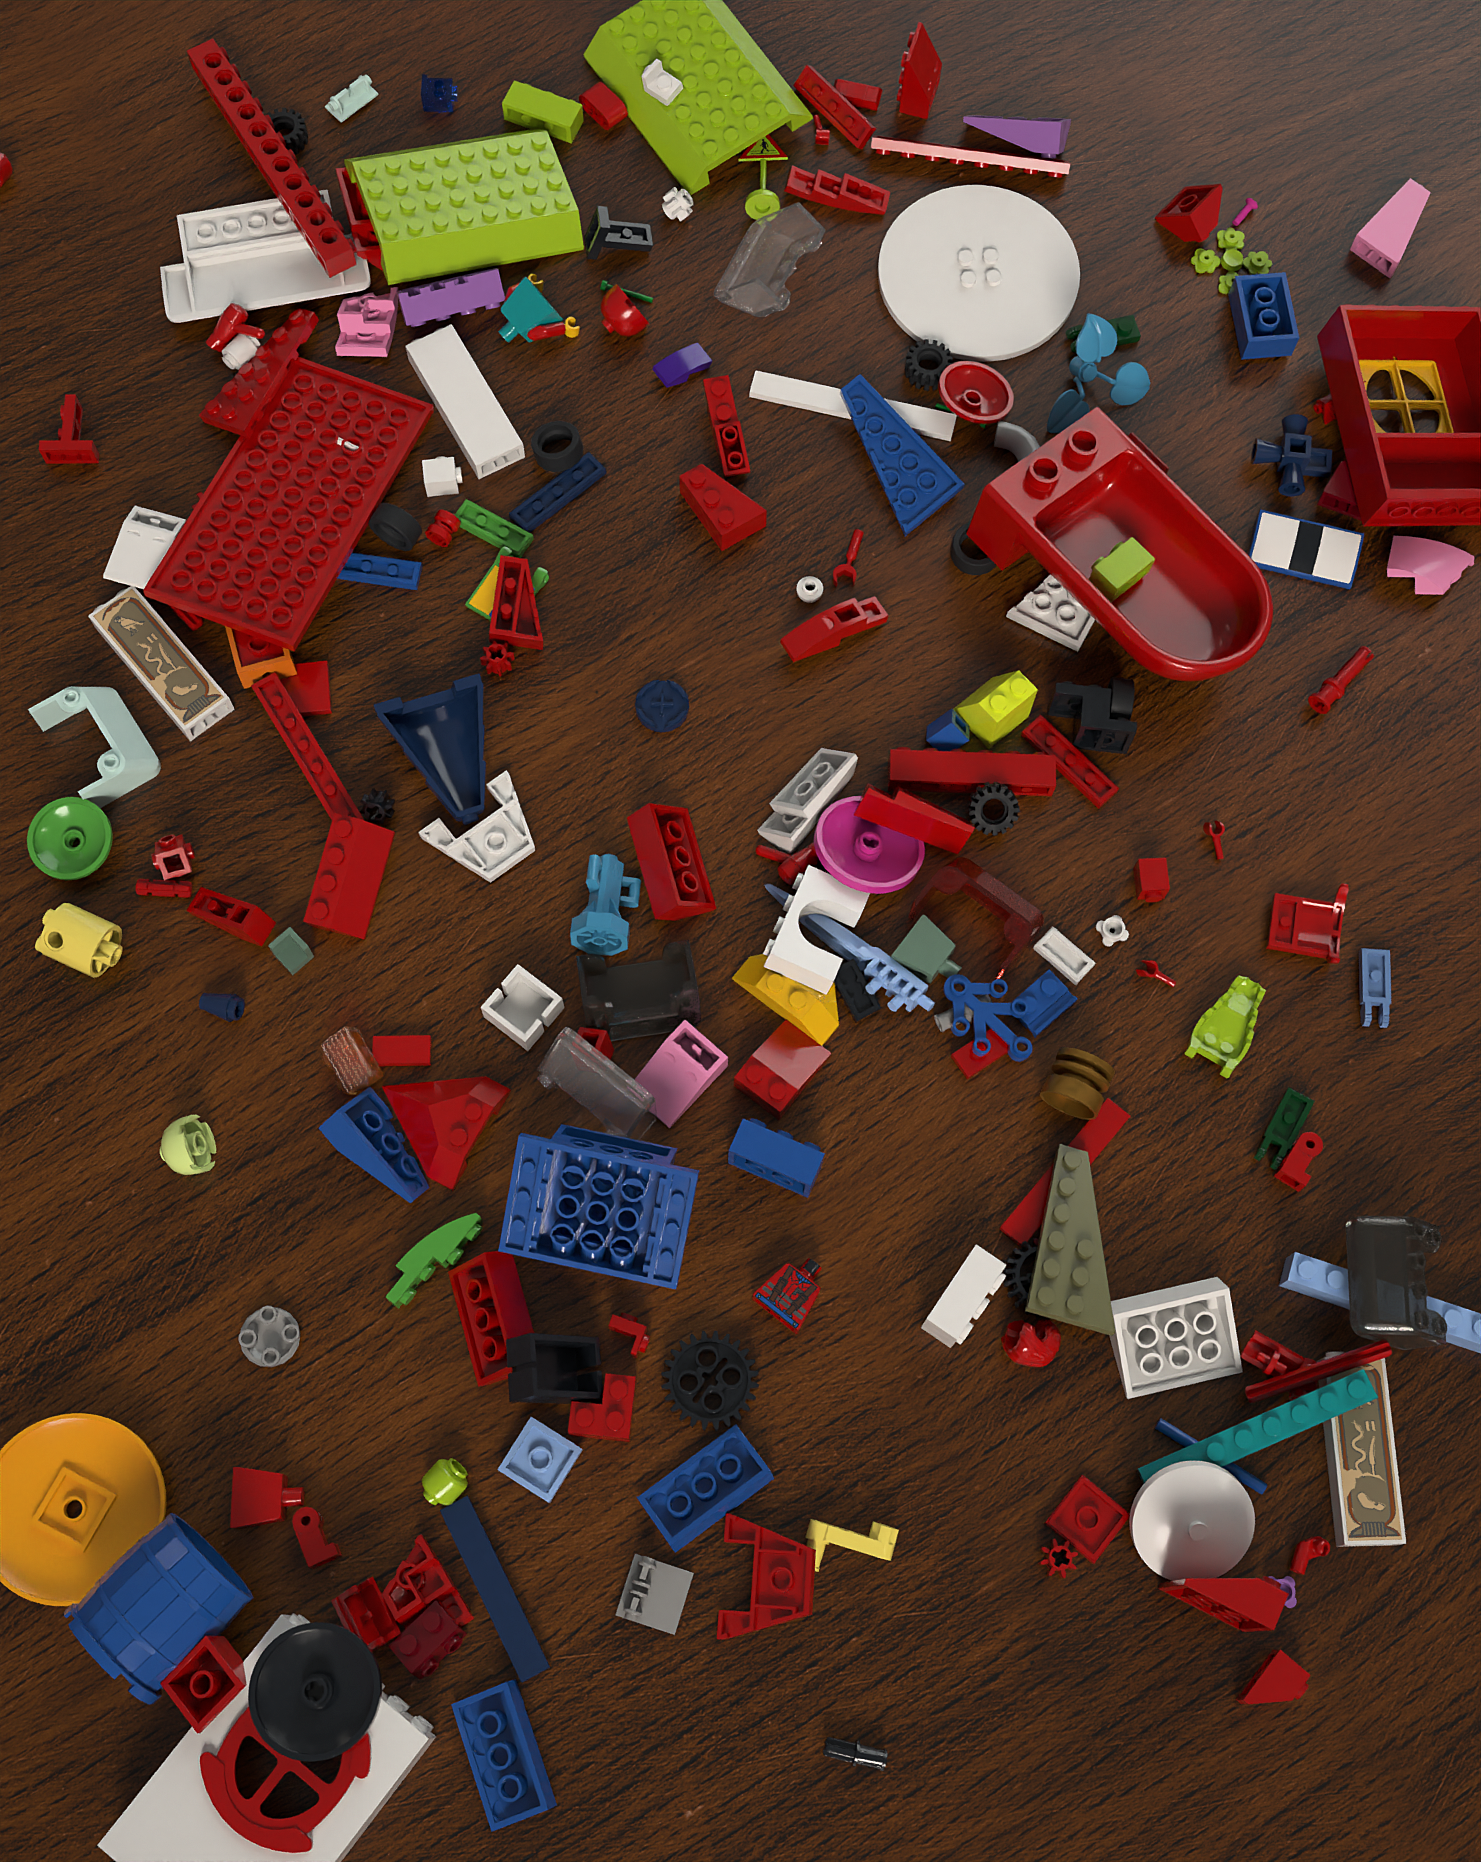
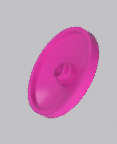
M861 796L843 798L826 808L815 829L814 847L821 864L835 879L858 891L881 894L897 891L908 885L915 878L924 860L925 847L923 841L854 816Z

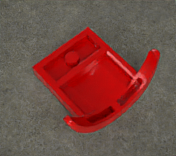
M1343 883L1339 885L1333 903L1275 893L1272 900L1266 949L1324 958L1327 963L1338 964L1341 960L1339 957L1340 936L1349 890L1348 884Z

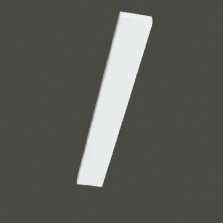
M755 371L749 397L851 419L840 395L841 389ZM885 399L917 434L951 441L957 415Z

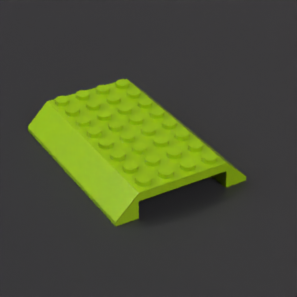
M642 0L601 25L583 54L601 81L624 103L628 111V117L680 186L690 196L710 184L708 172L785 123L793 132L813 119L812 114L722 0ZM656 59L662 62L664 71L681 81L683 85L682 91L668 106L644 91L643 71Z
M536 128L344 159L351 183L357 182L381 248V266L388 285L584 249L579 210L547 130Z

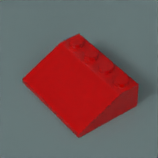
M1263 1576L1262 1579L1257 1577L1186 1578L1163 1582L1158 1587L1159 1590L1242 1632L1275 1630L1289 1594L1280 1589L1281 1584L1266 1576Z

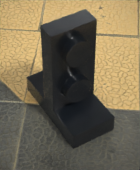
M597 206L584 236L587 259L597 260L602 247L650 252L653 247L650 224L609 220L608 208L605 206Z

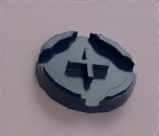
M653 680L645 684L637 693L635 702L636 715L641 724L652 731H672L680 727L687 718L689 712L688 695L674 681Z

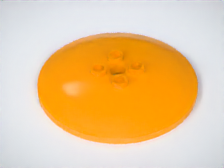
M71 1413L39 1421L18 1433L0 1450V1582L17 1595L44 1605L70 1606L72 1603H80L93 1588L97 1580L118 1559L133 1547L139 1539L146 1536L165 1520L166 1489L164 1478L155 1456L138 1435L124 1425L109 1418L86 1413ZM78 1500L82 1504V1512L77 1518L72 1519L67 1515V1506L70 1502Z

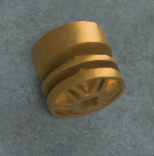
M1068 1047L1060 1048L1055 1057L1057 1061H1054L1051 1067L1054 1074L1048 1075L1041 1090L1040 1096L1042 1100L1070 1116L1087 1120L1096 1119L1104 1101L1100 1093L1107 1092L1109 1089V1082H1111L1115 1074L1113 1067L1086 1051Z

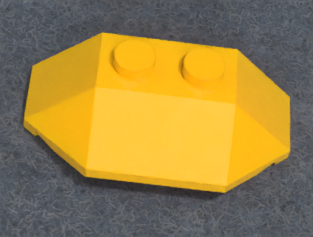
M764 954L750 956L735 973L732 980L783 1019L788 1020L823 1046L839 1026L835 983L833 982L826 995L765 968L764 964L768 956Z

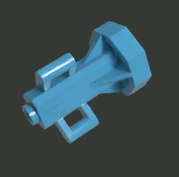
M612 854L589 856L586 878L590 893L588 906L579 916L572 918L570 931L571 945L588 954L612 956L628 949L629 923L621 918L619 906L638 907L641 880L624 877V864L618 861L617 856ZM621 887L629 888L628 897L620 896Z

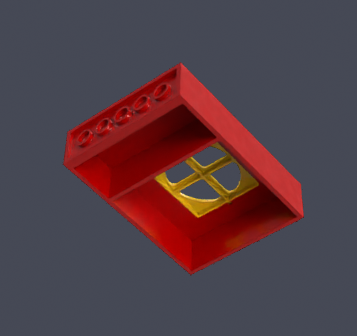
M1340 305L1319 332L1317 339L1362 525H1481V307ZM1379 370H1387L1389 372L1396 400H1370L1366 392L1367 384L1375 372ZM1400 370L1409 371L1420 378L1431 390L1435 400L1407 399ZM1371 410L1398 411L1404 433H1386L1374 420ZM1410 410L1437 411L1439 414V424L1436 432L1415 433Z

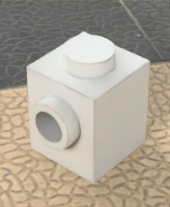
M441 456L435 459L422 460L427 497L459 494L458 483H463L461 467L455 466L454 457L447 458Z

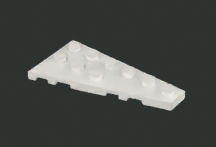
M1051 574L1038 588L1027 594L1024 600L1016 607L1011 608L1006 615L1007 618L1077 652L1095 622V619Z

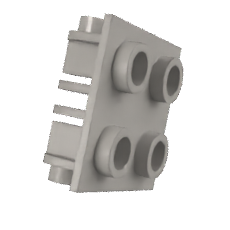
M635 1554L616 1616L675 1635L694 1573Z

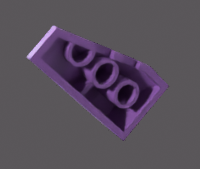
M968 115L964 116L963 122L1034 153H1041V158H1056V154L1064 152L1071 119L1038 117L1027 120L1024 117H1008V119H1003L1002 116Z

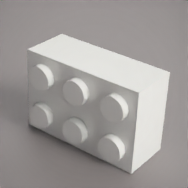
M975 1245L921 1328L949 1348L955 1342L961 1345L974 1326L969 1322L973 1317L977 1320L990 1302L986 1295L988 1293L994 1295L1004 1281L1006 1275L1002 1271L1006 1264L978 1245Z

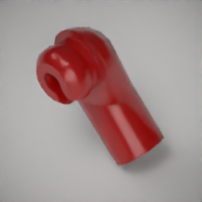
M1313 1536L1300 1541L1296 1545L1289 1570L1305 1575L1310 1559L1326 1556L1330 1552L1329 1542L1319 1536Z

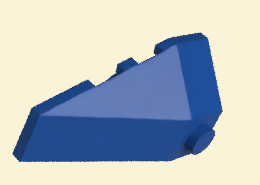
M369 1087L338 1109L319 1127V1130L337 1151L406 1201L412 1203L430 1187L415 1158L407 1154L402 1144L405 1141L402 1133H396L390 1121L393 1116L389 1108L374 1090Z

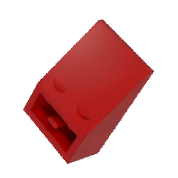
M918 22L916 31H911L907 47L910 49L908 52L904 51L901 67L905 69L902 68L899 78V84L901 85L898 90L897 101H900V113L928 119L940 82L942 62L923 23Z

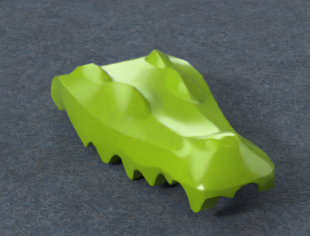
M1237 976L1228 991L1197 1022L1191 1033L1185 1055L1193 1058L1196 1053L1201 1054L1222 1066L1220 1075L1229 1078L1251 1045L1254 1035L1253 1028L1258 1014L1257 1009L1266 990L1259 983L1251 981L1248 977Z

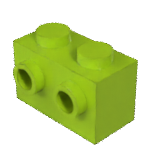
M1131 537L1125 543L1121 541L1116 544L1110 551L1109 556L1106 558L1102 556L1094 562L1091 567L1093 571L1089 580L1110 602H1113L1149 573L1155 558Z

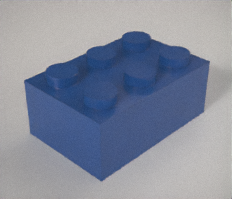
M1286 272L1235 276L1228 296L1241 360L1292 356L1299 340V334Z
M751 1118L750 1121L742 1119L729 1148L728 1163L808 1198L823 1164L825 1153L820 1152L821 1148L810 1142L801 1144L794 1141V1137L785 1131L778 1130L777 1133L766 1128L767 1125L757 1119Z

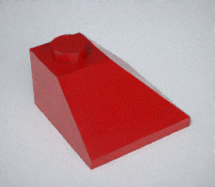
M1212 184L1184 187L1155 216L1156 221L1184 242H1202L1210 236V232L1218 225L1222 185Z

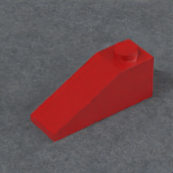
M203 887L199 889L186 910L190 914L242 940L259 946H263L276 924L258 906Z

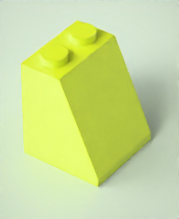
M1018 670L992 677L957 705L954 710L970 726L969 729L990 749L1029 717L1038 689Z

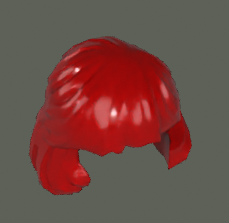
M1048 1319L1039 1320L1035 1326L1027 1322L1025 1323L1023 1320L1012 1321L1006 1326L1007 1331L1001 1337L1003 1348L1008 1357L1015 1363L1029 1367H1043L1049 1364L1056 1356L1061 1344L1059 1328Z

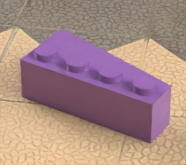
M497 268L397 291L404 322L407 326L411 325V327L424 325L427 320L435 318L436 321L451 318V314L459 312L461 315L475 313V308L485 306L486 309L497 308L501 306L500 302L505 300Z

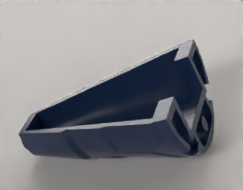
M480 673L453 681L451 689L402 703L401 698L397 697L374 704L378 719L401 746L405 756L426 779L425 784L456 821H463L464 825L479 820L478 815L484 811L486 762L483 760V683Z

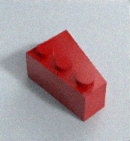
M501 555L489 630V642L493 643V641H496L498 644L507 643L511 646L543 650V637L528 559Z

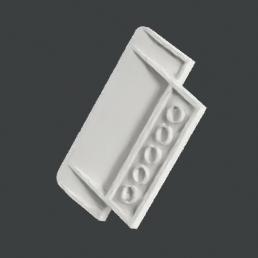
M328 190L319 191L321 202H327L331 209ZM277 198L177 215L184 263L160 267L165 312L167 318L174 323L221 316L231 303L238 304L246 311L358 292L365 290L371 284L367 259H362L357 256V253L354 254L357 265L329 278ZM352 234L344 235L346 239L351 238L353 241Z

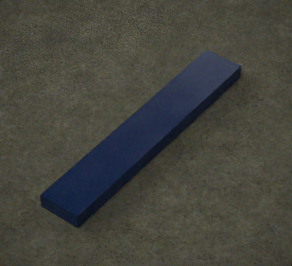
M467 1495L441 1509L440 1512L521 1683L550 1668L469 1496Z

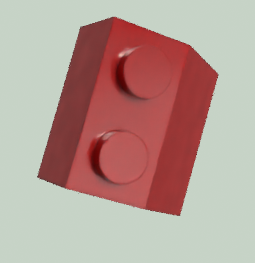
M205 1636L160 1683L197 1734L201 1733L247 1685L243 1660L225 1636Z

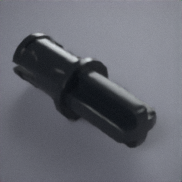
M833 1737L825 1739L823 1755L851 1762V1766L854 1767L856 1764L880 1769L881 1771L885 1769L887 1750L862 1745L859 1740L853 1743Z

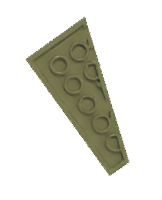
M1059 1144L1056 1150L1025 1311L1113 1336L1115 1334V1326L1088 1152Z

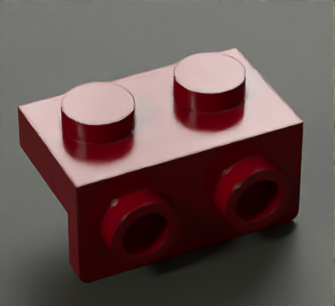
M435 1600L389 1647L408 1671L421 1680L432 1675L439 1667V1662L447 1654L455 1652L461 1646L462 1639L467 1633L458 1626L441 1604Z

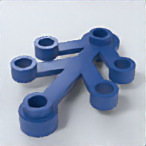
M956 974L950 976L945 981L943 987L944 994L953 1003L951 1031L954 1035L964 1036L970 1028L969 1021L964 1018V1003L973 1011L974 1043L972 1044V1051L975 1055L984 1056L991 1048V1043L986 1038L987 1024L1008 1044L1007 1052L1012 1060L1021 1062L1032 1053L1031 1042L1025 1037H1017L995 1016L1012 1015L1016 1018H1021L1028 1012V1003L1023 999H1016L1013 1003L980 1002L974 996L991 994L994 998L1003 997L1008 990L1007 983L1004 980L996 979L992 983H971L965 976ZM954 984H960L963 987V991H956ZM994 985H1000L1003 992H996ZM1015 1005H1021L1023 1012L1016 1011ZM956 1023H962L965 1027V1030H958L956 1028ZM977 1043H983L986 1047V1050H979L977 1048ZM1017 1044H1024L1026 1051L1018 1050Z

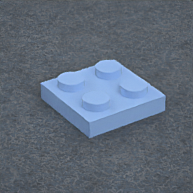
M530 1417L497 1470L550 1503L583 1449L538 1420Z

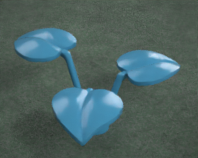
M1088 313L1085 323L1076 341V354L1078 356L1074 357L1069 364V371L1075 376L1073 381L1077 384L1079 394L1075 390H1068L1058 397L1047 422V431L1050 433L1062 432L1089 413V405L1082 401L1085 398V393L1081 382H1089L1094 380L1095 377H1099L1108 383L1114 384L1109 395L1119 405H1131L1138 402L1146 395L1150 388V380L1146 369L1136 362H1128L1122 365L1116 373V380L1097 371L1094 363L1100 362L1101 356L1111 355L1117 345L1115 329L1100 316Z

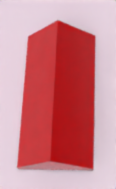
M346 167L336 168V175L354 245L357 250V256L367 259V262L383 271L381 266V248L357 182L351 183Z
M867 783L854 812V816L955 854H959L975 829L972 822L898 785L893 795Z

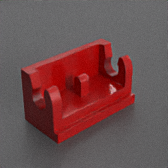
M373 1577L365 1580L358 1586H352L331 1600L344 1628L357 1634L369 1646L372 1652L401 1634Z

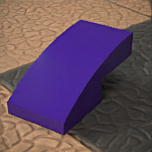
M695 343L667 356L654 365L652 370L668 388L687 382L689 375L708 369L712 360L699 343Z

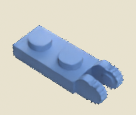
M1361 948L1359 950L1360 1005H1362L1360 1011L1362 1026H1370L1372 1006H1379V1026L1387 1028L1389 1024V1005L1391 1004L1390 950Z

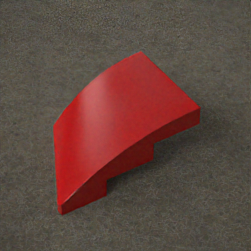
M420 1534L415 1539L414 1548L405 1561L402 1560L397 1568L395 1577L389 1581L382 1596L395 1620L403 1625L405 1629L435 1600L441 1604L458 1626L463 1627L473 1620L474 1616L424 1536Z

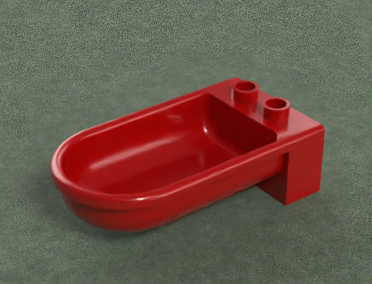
M1099 407L1091 410L988 483L982 491L966 533L967 536L1002 571L1029 552L1136 662L1154 674L1171 680L1187 682L1211 679L1243 666L1256 655L1264 644L1271 629L1273 601L1268 583L1257 564ZM1133 537L1155 558V561L1148 574L1113 602H1110L1089 580L1093 571L1091 567L1100 557L1106 558L1109 556L1110 551L1116 544L1121 541L1125 543Z

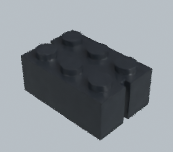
M528 1333L506 1340L507 1368H512L513 1372L508 1374L509 1402L571 1404V1401L587 1403L603 1399L602 1371H594L577 1376V1371L601 1365L599 1337Z

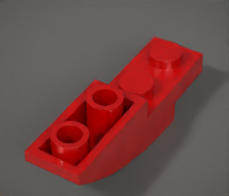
M729 375L703 379L708 417L724 477L750 473L749 461L741 424L737 417Z
M875 596L860 602L852 598L802 623L781 638L780 643L791 660L796 662L839 646L841 639L886 623L888 614Z

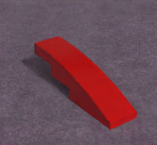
M793 165L789 170L784 192L827 206L880 215L886 213L890 191L846 173L841 179L819 169L816 174H812Z

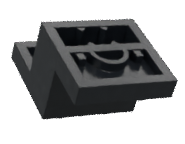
M1070 681L1056 683L1048 704L1047 715L1074 718L1072 744L1077 749L1127 754L1137 731V722L1129 721L1126 718L1109 719L1111 689L1096 684L1089 686L1076 685Z

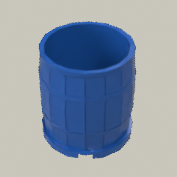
M170 1513L164 1521L146 1536L139 1539L133 1547L118 1559L97 1580L93 1588L80 1603H72L64 1611V1617L68 1618L72 1614L74 1619L68 1626L95 1661L114 1680L122 1674L132 1685L128 1692L150 1705L154 1704L162 1696L161 1690L163 1687L160 1683L205 1636H220L230 1626V1623L245 1605L254 1597L250 1589L229 1563L187 1522L176 1514Z

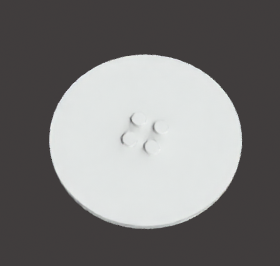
M963 185L931 193L910 205L897 217L882 242L878 262V283L883 301L896 323L914 340L920 341L922 345L925 339H929V344H933V340H937V346L943 343L945 350L949 348L952 358L990 362L1005 360L1028 353L1041 346L1059 331L1069 317L1076 301L1080 283V267L1076 249L1067 231L1040 204L1019 193L999 187Z

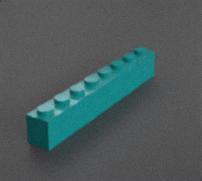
M1362 1369L1136 1470L1144 1484L1159 1470L1183 1461H1204L1223 1467L1377 1399L1378 1396L1365 1370Z

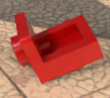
M622 1312L620 1316L612 1314L608 1325L609 1330L635 1339L631 1350V1357L637 1359L639 1352L645 1353L651 1336L646 1335L647 1326L636 1323L638 1318Z

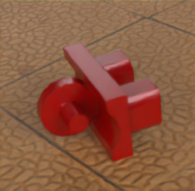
M1257 1330L1254 1331L1240 1354L1242 1359L1262 1369V1373L1270 1374L1274 1377L1297 1370L1304 1361V1357Z

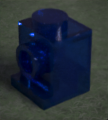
M422 74L421 99L424 112H453L454 102H458V86L453 85L452 78H428L427 75Z

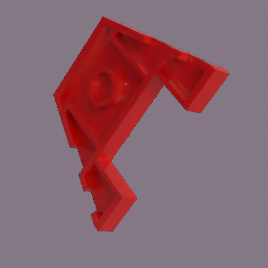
M726 1513L724 1542L755 1545L751 1605L749 1612L719 1610L717 1639H730L812 1615L816 1550L736 1515Z

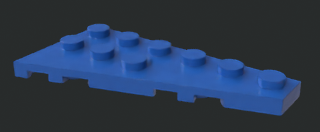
M859 374L840 390V395L903 534L907 536L960 492L965 484L866 379Z

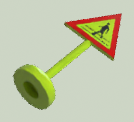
M768 134L750 145L738 159L739 161H760V189L751 192L747 196L745 210L751 218L761 221L776 217L780 210L778 196L766 189V160H788L787 155Z

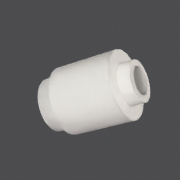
M238 334L222 350V360L229 368L239 370L241 366L248 363L256 355V350L261 347L260 343L254 337Z

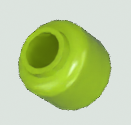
M439 1459L422 1478V1485L425 1489L423 1492L424 1497L433 1505L438 1503L451 1505L468 1485L466 1469L455 1459Z

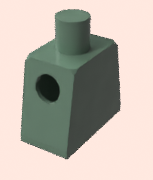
M925 915L920 917L891 956L908 971L927 983H932L938 973L949 978L952 975L959 974L962 967L950 960L956 947L955 944Z

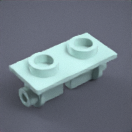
M360 75L356 81L349 85V89L345 88L336 96L330 97V102H328L325 108L342 123L378 96V93L370 86L372 83L368 75Z

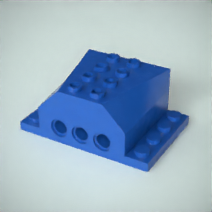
M561 1124L551 1139L520 1133L498 1251L676 1289L700 1170L674 1165L678 1148Z

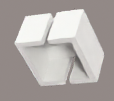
M517 964L501 983L503 992L507 997L504 999L502 991L497 988L481 1006L484 1018L529 1051L544 1033L543 1024L549 1027L564 1009L562 997Z

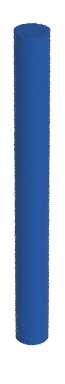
M1162 1418L1159 1419L1155 1426V1429L1184 1447L1199 1442ZM1233 1462L1222 1467L1235 1476L1237 1480L1261 1495L1267 1488V1483Z

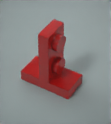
M76 394L65 395L64 405H61L60 415L63 423L62 428L58 429L59 440H39V451L46 464L99 463L100 454L93 440H80L83 408Z

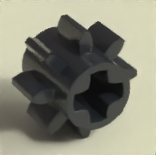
M372 788L370 794H364L360 801L363 804L360 813L365 815L368 822L372 821L383 824L386 817L392 818L395 812L392 808L395 799L390 798L387 790L376 791L375 788Z

